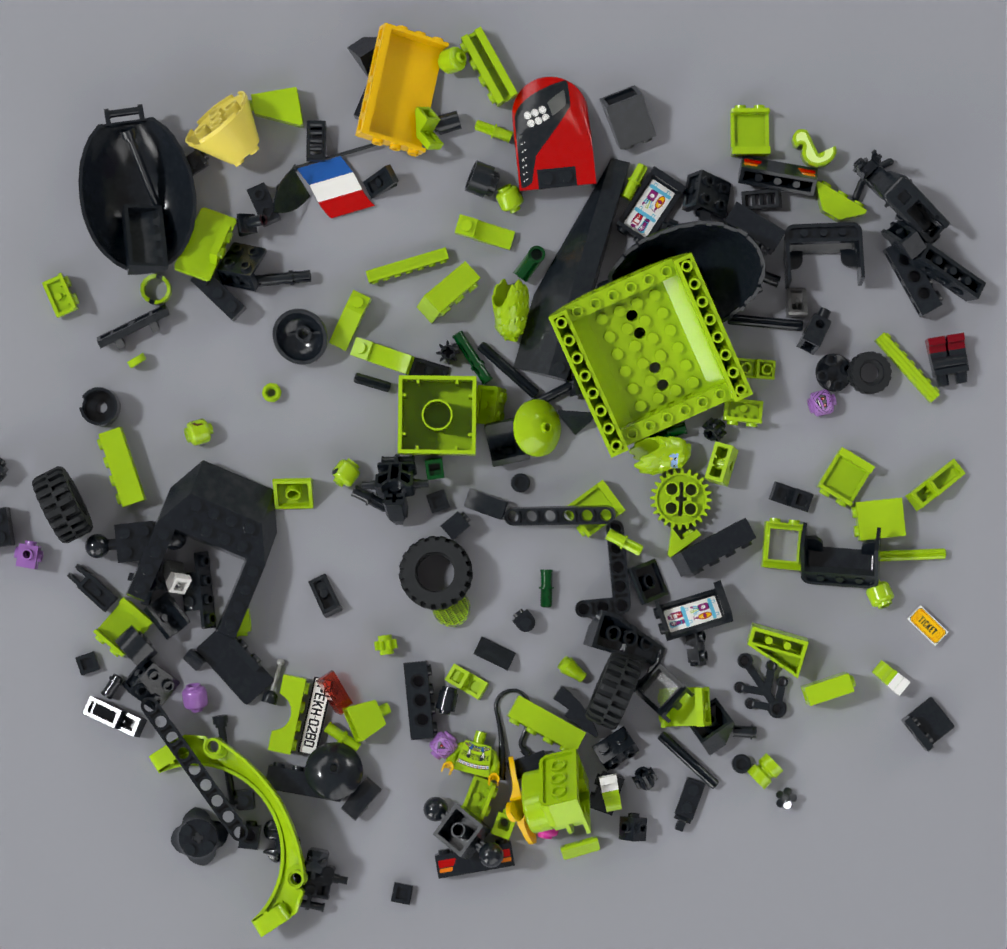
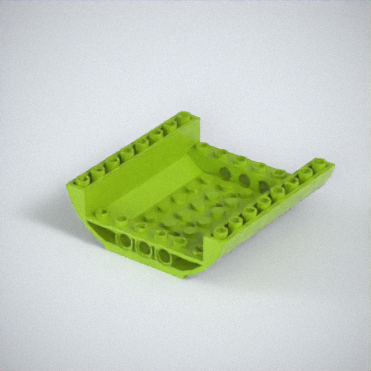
M692 253L673 256L647 265L581 295L548 317L611 458L628 451L627 446L732 398L737 402L753 395ZM635 310L637 312L636 319L628 320L626 317L627 312ZM641 327L645 330L643 337L637 338L634 336L636 328ZM653 362L659 363V371L651 372L649 369L650 365ZM660 380L668 382V386L663 390L657 387V383Z

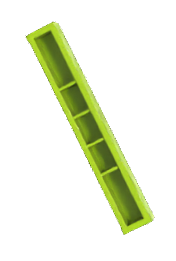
M446 247L365 272L369 284L372 283L374 285L379 283L380 280L387 281L393 276L395 278L400 277L403 273L411 274L416 269L421 271L426 266L430 268L436 266V263H447L449 257Z
M883 332L874 342L929 403L933 402L940 395L939 389L931 385V380L923 376L922 370L915 367L914 361L907 358L908 355L899 349L900 346L891 340L892 337L888 333Z

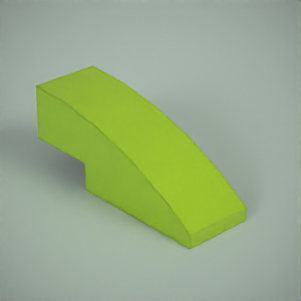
M952 459L905 495V497L914 509L918 511L966 473L957 461Z

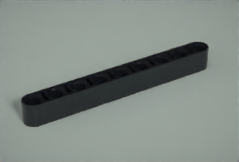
M152 697L145 698L141 702V709L232 838L236 841L245 840L248 836V828L159 702ZM152 700L155 703V709L148 712L145 710L144 705L147 701ZM159 716L166 718L167 723L164 727L156 725V719ZM170 732H175L178 736L175 743H170L167 740V735ZM180 748L188 749L189 756L186 759H181L178 756ZM193 763L200 766V772L196 775L191 774L189 771V767ZM204 779L210 780L212 784L211 788L206 791L200 786L201 781ZM213 796H221L223 803L220 806H214L212 804ZM231 811L234 814V819L231 822H226L223 819L224 812ZM237 827L245 829V835L242 838H238L234 834V830Z

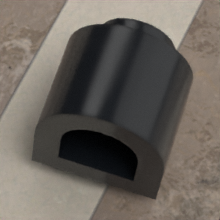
M521 608L513 615L515 619L512 621L520 631L529 632L534 628L535 618L528 609L524 611Z

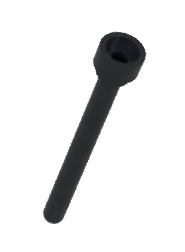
M134 126L124 128L120 131L122 139L129 143L152 205H161L135 140L137 139L136 129Z
M228 715L213 716V725L218 728L219 738L228 744L225 728L228 723ZM224 771L228 799L232 807H234V795L236 794L233 775Z

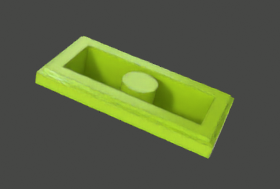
M597 836L561 845L560 849L563 859L567 860L600 850Z

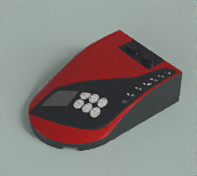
M542 77L531 81L518 93L512 108L519 192L523 195V191L591 185L592 188H595L596 175L588 107L584 96L575 85L562 78Z

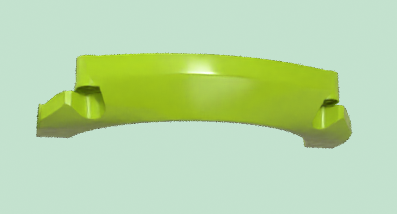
M185 734L183 738L203 766L226 771L253 788L267 805L277 826L281 847V862L277 882L265 906L251 920L259 935L263 937L298 913L305 893L301 886L307 882L308 875L296 829L282 799L274 787L246 757L219 737L209 739L208 736ZM178 738L174 739L170 743H175ZM213 741H216L219 745L216 752L211 749ZM167 745L149 756L158 773L182 767ZM180 748L178 756L181 759H186L189 756L188 749ZM193 763V764H191L190 766H199V765L196 764V763ZM295 873L301 875L302 880L300 883L294 881L293 876Z

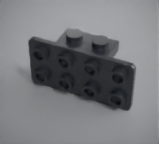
M214 631L197 647V652L238 698L248 705L271 685L274 679L260 664L261 659L255 653L251 654L247 648L249 646L242 638L238 639L236 637L231 639Z

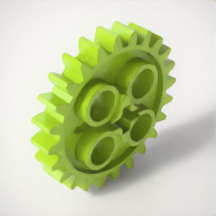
M683 468L680 469L679 473H677L676 469H673L672 475L666 471V478L659 476L661 483L654 482L657 489H651L655 493V496L649 497V499L655 500V503L650 505V507H656L653 514L659 513L660 516L657 520L664 519V526L671 523V529L675 525L678 526V530H681L682 525L689 529L690 523L696 527L695 521L703 522L700 516H707L704 510L711 509L710 506L706 505L707 502L712 501V499L707 498L711 491L705 490L709 484L703 485L704 477L698 480V473L692 476L691 469L687 473H684ZM680 482H683L682 496L686 498V501L682 502V516L678 515L679 501H676V497L680 495ZM668 484L676 486L677 491L675 494L671 495L667 492L666 487ZM687 485L695 486L696 492L694 495L686 493ZM668 503H673L676 506V511L673 514H669L666 511ZM689 503L695 507V512L691 515L685 512V506Z

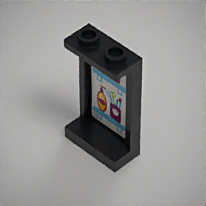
M654 166L615 225L618 227L617 230L625 236L629 234L634 237L633 241L635 243L657 232L686 186Z
M721 580L713 582L714 589L661 605L658 600L655 601L656 608H653L654 616L656 619H660L661 623L658 624L661 635L665 634L667 641L733 622L732 611Z

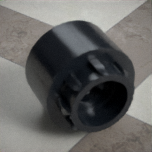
M476 160L466 182L465 191L482 198L485 195L492 196L500 178L499 172L494 171L495 167Z

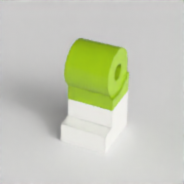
M882 660L872 671L878 679L899 696L910 684V681Z
M616 773L600 776L599 782L606 812L621 810L622 806Z

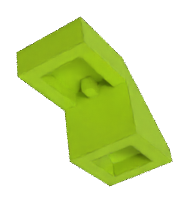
M416 107V137L427 150H440L444 143L433 131L441 119L430 107Z

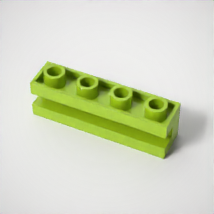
M481 26L475 29L473 33L462 36V43L459 45L462 51L470 56L471 60H469L473 71H478L480 84L482 87H487L489 91L487 96L492 104L496 103L497 107L517 97L518 93Z
M118 427L98 434L100 439H97L100 450H104L106 457H103L106 468H110L112 475L109 476L112 486H116L118 493L115 494L118 504H122V507H128L147 500L123 428Z
M520 695L516 697L512 708L506 715L510 718L509 722L518 727L520 724L527 727L525 731L534 736L536 734L543 736V741L550 745H553V743L559 745V750L561 751L572 748L578 749L586 734L581 729Z

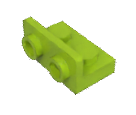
M478 385L476 423L487 424L504 420V405L507 401V390L505 388Z

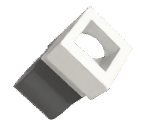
M166 560L162 572L168 591L185 594L192 579L190 575L185 573L183 562Z

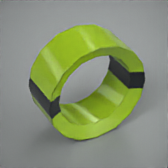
M151 274L143 279L140 292L148 303L161 305L170 299L172 286L166 277L160 274ZM161 279L166 283L167 292L162 299L151 300L148 298L146 286L151 280Z

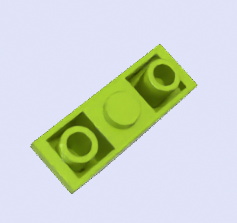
M817 181L815 193L820 213L835 222L860 217L866 213L865 205L857 200L851 201L846 193L840 190L836 192L831 189L832 186L826 181Z

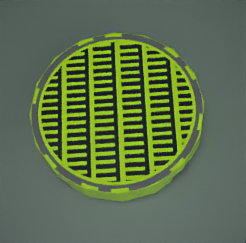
M465 596L455 606L453 605L444 610L432 611L440 624L447 627H456L468 619L471 605L468 597Z

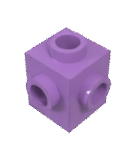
M25 540V544L19 543V547L16 546L14 558H17L15 566L38 569V564L43 559L41 546H36L37 542Z

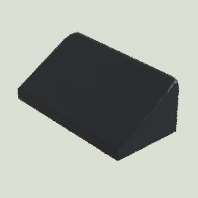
M481 637L473 654L508 671L516 653Z

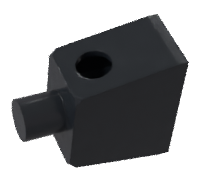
M821 307L818 314H813L796 347L812 355L815 354L832 321L828 319L831 314L830 310Z

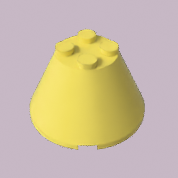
M238 91L239 95L235 97L231 94L210 108L197 121L199 124L194 131L190 129L185 139L186 143L190 147L229 164H234L236 167L244 162L246 156L255 154L259 150V136L249 100L244 91Z

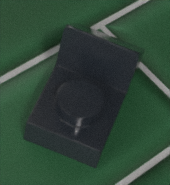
M389 164L363 181V184L372 199L396 187L399 180Z

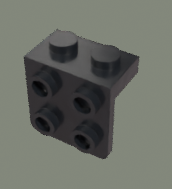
M514 418L484 425L493 467L530 459V455L523 452L515 440L513 431Z

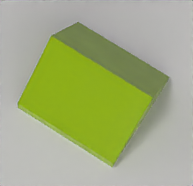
M312 478L272 479L275 509H310L314 507Z

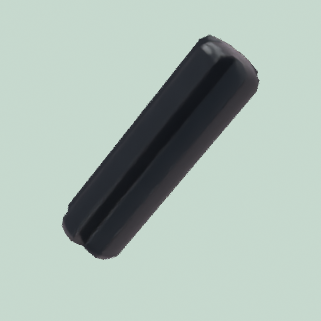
M360 373L355 374L354 382L385 392L390 391L391 383Z

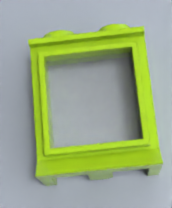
M770 518L769 521L764 522L761 567L801 571L800 542L803 524H800V520H789L788 523H782L779 518Z

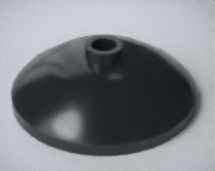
M330 742L317 747L308 757L305 766V777L311 790L318 796L328 800H339L351 795L360 785L363 776V765L359 755L348 745L338 742ZM335 765L338 769L331 771L330 767Z

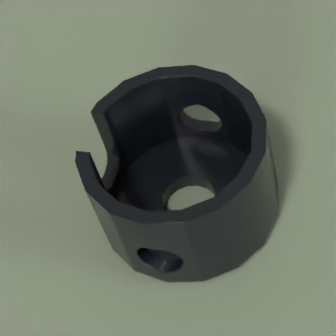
M94 387L83 394L82 398L84 400L79 410L87 422L96 426H107L118 418L121 404L118 397L112 391L103 387ZM100 402H105L107 405V410L104 413H99L96 409L97 404Z
M133 625L115 639L116 644L140 669L158 653L152 646L151 641Z

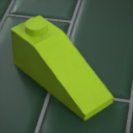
M353 290L330 338V344L344 351L347 350L372 301L371 298Z

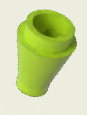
M565 656L557 667L560 669V673L578 682H582L587 675L572 657Z

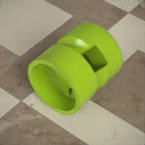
M765 753L759 759V764H754L747 772L765 790L772 783L771 779L777 778L783 772V769Z

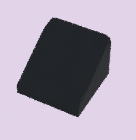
M191 648L183 657L195 671L206 662L194 648Z

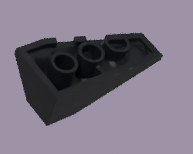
M600 610L589 624L583 643L589 647L610 653L618 652L629 658L652 665L657 661L661 664L665 650L663 646L645 635L622 616Z

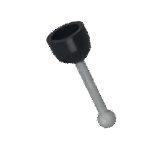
M283 659L277 660L278 666L271 690L263 694L262 702L273 705L277 704L278 696L274 690L281 666L285 663Z

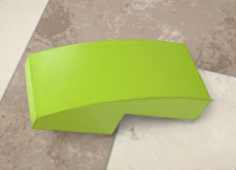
M738 358L746 378L775 380V360Z

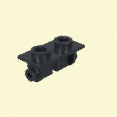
M704 630L686 635V645H693L694 648L687 649L690 666L707 665L708 653L704 645L706 641Z

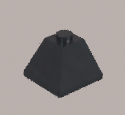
M717 698L710 701L712 725L705 727L689 726L709 755H712L726 745L735 724Z

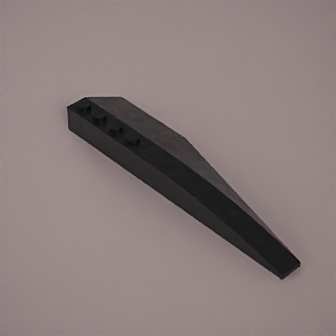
M611 158L539 284L532 299L526 326L523 331L524 334L521 338L513 368L569 383L572 369L548 317L567 303L595 289L630 162Z

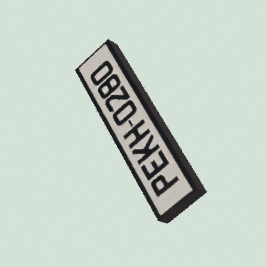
M314 677L298 752L310 755L319 747L333 680Z

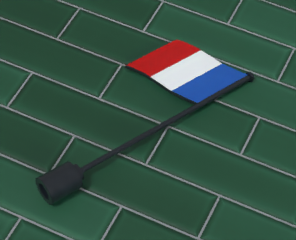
M457 110L439 115L438 117L441 120L434 131L442 135L462 129ZM371 143L327 156L326 162H307L297 166L294 164L293 168L295 171L298 170L307 181L319 205L332 219L375 206L364 194L355 174L341 156L378 145Z

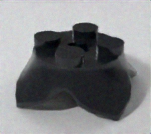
M194 807L185 814L182 824L173 831L171 843L176 851L185 854L190 861L205 866L214 859L216 850L224 845L229 832L220 821L212 820L205 810ZM197 832H199L200 836L203 835L201 842L194 840Z

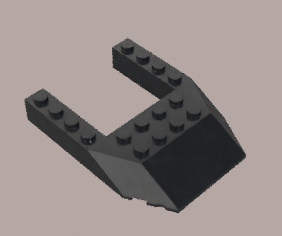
M202 460L170 488L125 595L142 602L146 601L175 531L244 560L215 630L219 634L234 639L237 636L263 573L277 534L274 493L271 488Z

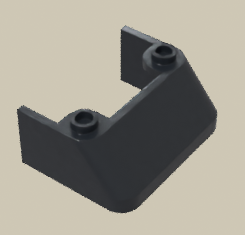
M858 223L792 224L786 228L783 257L785 289H789L792 281L791 270L800 268L803 262V255L840 253L841 262L844 266L857 268L858 286H862L865 279L862 228Z
M803 522L800 542L802 581L814 585L871 588L878 585L881 555L880 527H877L876 540L864 541L861 549L823 547L821 538L808 536L807 523Z

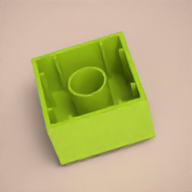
M399 375L398 454L476 456L477 376Z

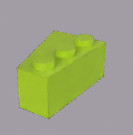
M464 261L423 296L417 305L418 310L432 324L441 315H446L454 303L456 305L465 298V293L473 292L479 286L477 282L480 280V276Z
M752 622L747 637V645L793 674L796 678L799 677L809 643L808 638Z

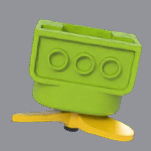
M576 748L543 756L539 761V769L523 773L522 790L517 779L513 756L508 757L512 794L510 801L505 803V811L511 822H517L528 844L536 843V833L552 829L557 831L566 828L568 833L571 834L574 833V826L583 824L586 833H591L589 779Z

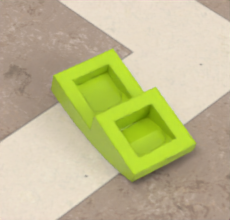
M455 663L445 678V681L478 700L482 698L489 686V683Z

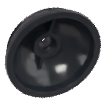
M291 309L279 316L274 324L273 342L277 351L286 360L299 365L311 364L317 361L326 351L328 345L327 329L321 318L313 312L305 309ZM304 329H306L309 332V334H305Z

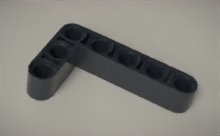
M613 520L612 522L607 524L606 536L609 532L610 525L613 523H616L620 526L619 533L624 535V527L620 521ZM607 540L612 597L577 602L575 612L578 616L584 618L596 617L599 613L597 605L602 601L608 604L607 611L614 614H625L630 610L631 601L626 549L622 548L620 553H614L611 550L613 543ZM617 561H620L624 566L623 570L619 573L613 570V565ZM617 581L625 583V589L621 592L615 589ZM619 600L627 602V608L623 611L617 609L616 605ZM582 603H586L589 606V611L586 614H580L578 611V607Z

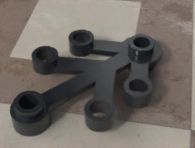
M748 653L740 654L737 658L738 665L746 668L758 687L745 685L743 682L738 681L734 684V690L737 693L746 692L761 695L768 701V703L759 702L752 697H748L744 701L745 707L748 709L767 710L770 716L774 718L783 717L787 711L783 697L785 687L788 685V679L784 676H779L776 679L778 689L774 698L771 693V687L777 664L773 662L775 667L771 670L768 668V664L773 661L769 660L766 662L765 667L767 671L764 682L752 665V656ZM743 657L748 658L747 664H742L741 659ZM781 678H784L786 681L784 685L779 684ZM737 684L743 685L741 691L736 689ZM748 700L754 701V705L752 707L747 706ZM775 705L780 706L779 712L774 711L773 708Z

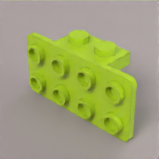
M206 207L201 208L195 220L194 230L189 243L177 258L174 269L195 278L210 281L219 260L223 259L227 243L230 244L236 219Z

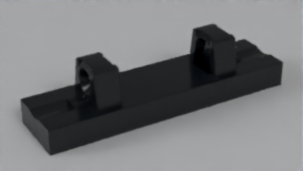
M166 304L98 336L97 343L100 349L115 342L120 350L126 347L123 337L148 325L153 333L159 331L160 326L157 321L170 315Z

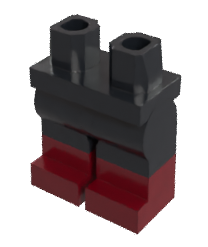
M964 332L925 340L932 378H936L938 387L949 386L948 375L955 376L956 384L967 382L969 365L965 349Z

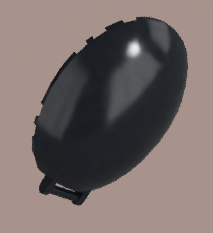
M137 104V107L116 110L104 109L106 124H98L88 137L79 165V199L87 230L102 254L115 265L127 270L122 222L123 205H152L129 143L123 140L120 134L122 129L134 126L137 132L136 143L159 202L162 205L169 266L186 248L195 226L197 199L190 164L187 161L183 148L167 126L154 117H144L142 104ZM139 114V119L115 123H111L110 118Z
M692 221L661 229L636 242L613 265L608 275V280L602 281L596 286L599 288L661 260L685 253H692L722 323L732 319V316L739 311L742 312L746 305L757 296L765 277V260L758 243L742 229L717 221ZM635 310L628 311L626 314L627 319H636L637 312ZM637 328L640 330V332L645 333V330L643 328Z

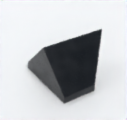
M362 37L347 47L367 77L369 76L377 37Z

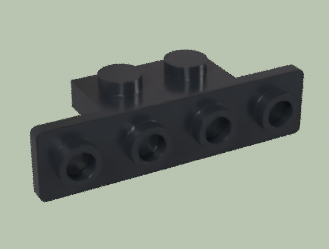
M208 551L195 552L196 572L186 573L190 575L192 581L185 594H183L184 612L200 610L202 629L215 628L216 615Z

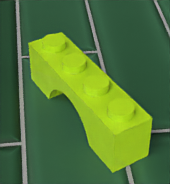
M289 674L283 675L280 694L288 700L291 707V716L284 727L271 731L268 750L289 755L292 754V751H296L298 740L295 739L296 732H300L302 725L299 717L300 713H304L306 706L303 698L304 694L308 695L310 683H307L308 678Z

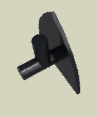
M294 168L276 186L277 191L274 198L273 212H291L299 208L310 197Z

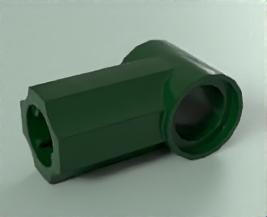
M540 246L531 247L513 273L527 282L544 260V249ZM535 249H539L542 252V257L539 260H535L531 256L532 251Z

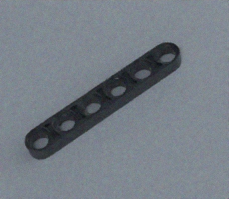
M609 505L511 507L504 514L506 523L512 526L609 524L616 517L615 509ZM605 509L611 512L609 520L602 517V511ZM549 510L555 513L553 521L546 518V512ZM566 510L573 512V520L565 518L564 513ZM584 510L592 512L593 517L591 520H586L583 517ZM510 511H515L518 514L517 521L510 520ZM529 511L536 513L537 519L535 521L528 519L527 513Z

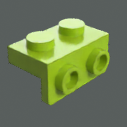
M59 273L58 276L42 282L57 318L79 309L77 304L80 302L76 293L72 294L70 286H72L68 275L64 276L63 273Z
M732 398L724 402L723 421H727V425L738 426V422L746 423L747 427H757L758 424H762L764 401L741 399L735 402Z
M474 774L462 806H465L481 820L484 819V816L488 817L491 810L489 803L491 798L495 799L498 792L496 782L490 781L489 786L488 779Z

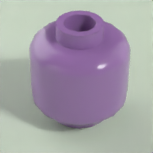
M200 683L186 685V688L182 691L184 707L193 713L203 711V708L208 705L206 688Z

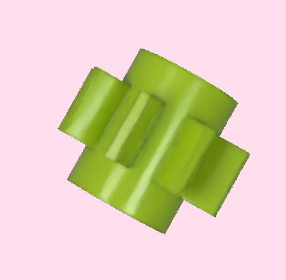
M392 634L378 636V641L374 642L375 651L379 650L380 655L394 654V648H398L397 639H392Z

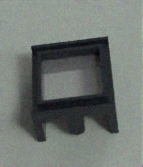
M658 661L649 667L642 679L638 680L634 692L668 723L671 720L666 715L673 707L676 710L682 708L679 700L686 692L691 697L695 695Z

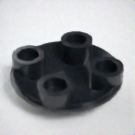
M834 353L822 357L817 363L815 370L819 385L831 392L843 390L850 382L847 378L848 360L842 355Z

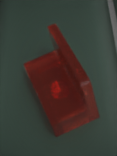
M331 670L316 680L334 712L339 715L344 714L342 708L348 707L353 702L335 672Z

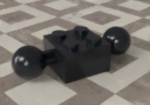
M154 521L114 525V539H107L102 534H93L86 540L85 550L93 558H102L110 550H117L118 563L140 561L154 528ZM174 531L168 549H181L186 543L187 536Z
M431 797L425 802L423 807L425 816L434 822L442 821L433 835L459 857L470 860L477 850L480 862L486 867H496L502 862L504 856L502 848L496 843L484 842L492 828L465 806L455 803L448 812L447 803L440 797Z

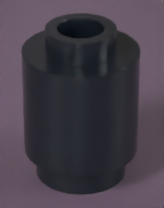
M442 686L436 705L439 713L450 715L451 712H455L458 699L457 688Z

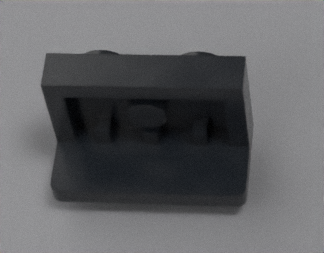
M168 592L144 609L166 640L190 623L186 613L181 610L175 599Z
M624 726L592 746L607 771L617 768L621 762L634 757L639 751Z

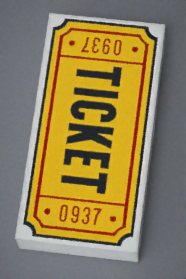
M921 605L907 618L934 646L948 633Z

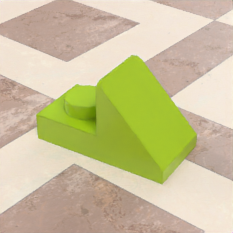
M672 528L670 530L667 550L668 557H672L700 537V532L697 529L693 531L690 528L682 534L684 538L680 539Z

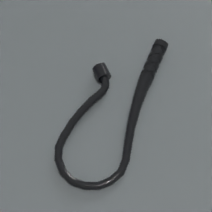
M517 688L502 691L494 702L499 736L498 759L500 762V780H506V751L498 703L505 694L510 692H516L530 701L529 697ZM524 727L518 743L521 749L520 752L524 756L531 752L526 746H523L527 727Z

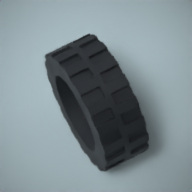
M874 351L860 353L853 357L847 369L849 384L853 386L855 391H859L861 394H874L883 391L889 385V381L892 378L890 362L888 363L887 358L883 357L882 354ZM870 363L876 366L878 377L875 381L866 382L861 377V369L865 364Z

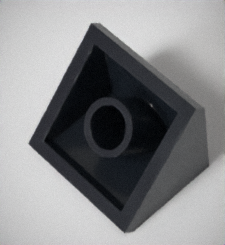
M656 559L628 568L641 605L669 594Z

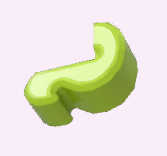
M798 129L791 139L793 148L797 149L799 146L802 148L801 159L807 167H825L834 159L837 152L836 146L818 154L808 130Z

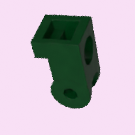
M442 457L426 459L427 480L444 478Z

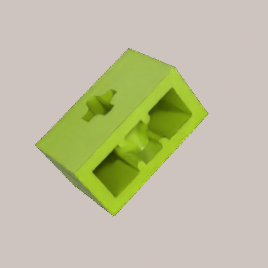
M715 441L704 478L710 483L728 487L738 450L732 445Z

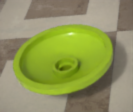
M532 399L523 403L514 418V437L520 449L530 456L542 457L551 453L557 446L561 434L560 419L555 408L542 399Z

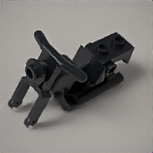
M874 149L871 152L870 161H868L867 157L856 160L853 164V171L857 173L860 180L852 195L854 201L859 200L864 186L867 185L879 198L886 202L884 205L886 208L890 206L897 213L895 220H900L916 230L924 243L929 242L931 244L940 238V233L950 225V222L913 184L912 179L900 173L885 171V168L894 164L892 158L881 162L882 155L878 154L877 150Z

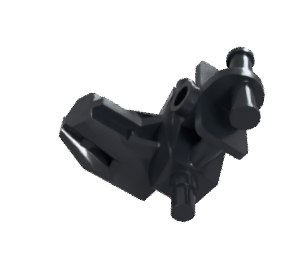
M395 454V457L382 456L381 462L377 463L379 473L375 475V480L362 482V489L375 490L378 497H383V505L389 520L396 525H403L408 517L406 497L414 496L416 489L429 487V480L415 479L414 476L417 475L414 455L400 456Z
M311 847L307 852L304 863L308 880L301 886L305 891L304 895H307V900L302 899L300 905L305 910L314 909L324 912L325 903L311 901L312 897L329 900L332 883L347 885L348 877L335 874L336 868L331 865L327 866L330 854L328 850ZM295 873L294 881L300 883L302 880L301 875Z

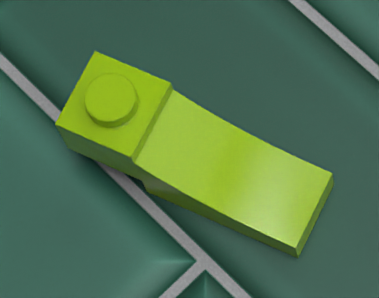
M460 214L455 234L510 251L515 231Z
M356 337L350 353L351 356L407 375H409L415 358L412 355Z

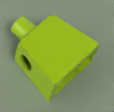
M371 700L344 707L342 712L355 741L362 742L386 725L383 716L391 713V709L388 703L378 706L376 700Z

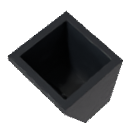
M635 85L599 99L615 141L620 149H631L634 147V144L649 142L652 140V137L656 136L643 95Z

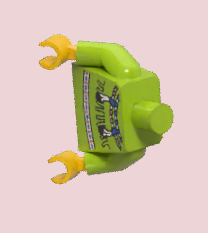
M476 730L473 741L465 739V742H459L457 749L442 765L441 772L444 768H448L450 770L448 775H451L453 769L487 777L489 786L491 780H496L497 786H499L500 762L492 746L484 744L487 733Z

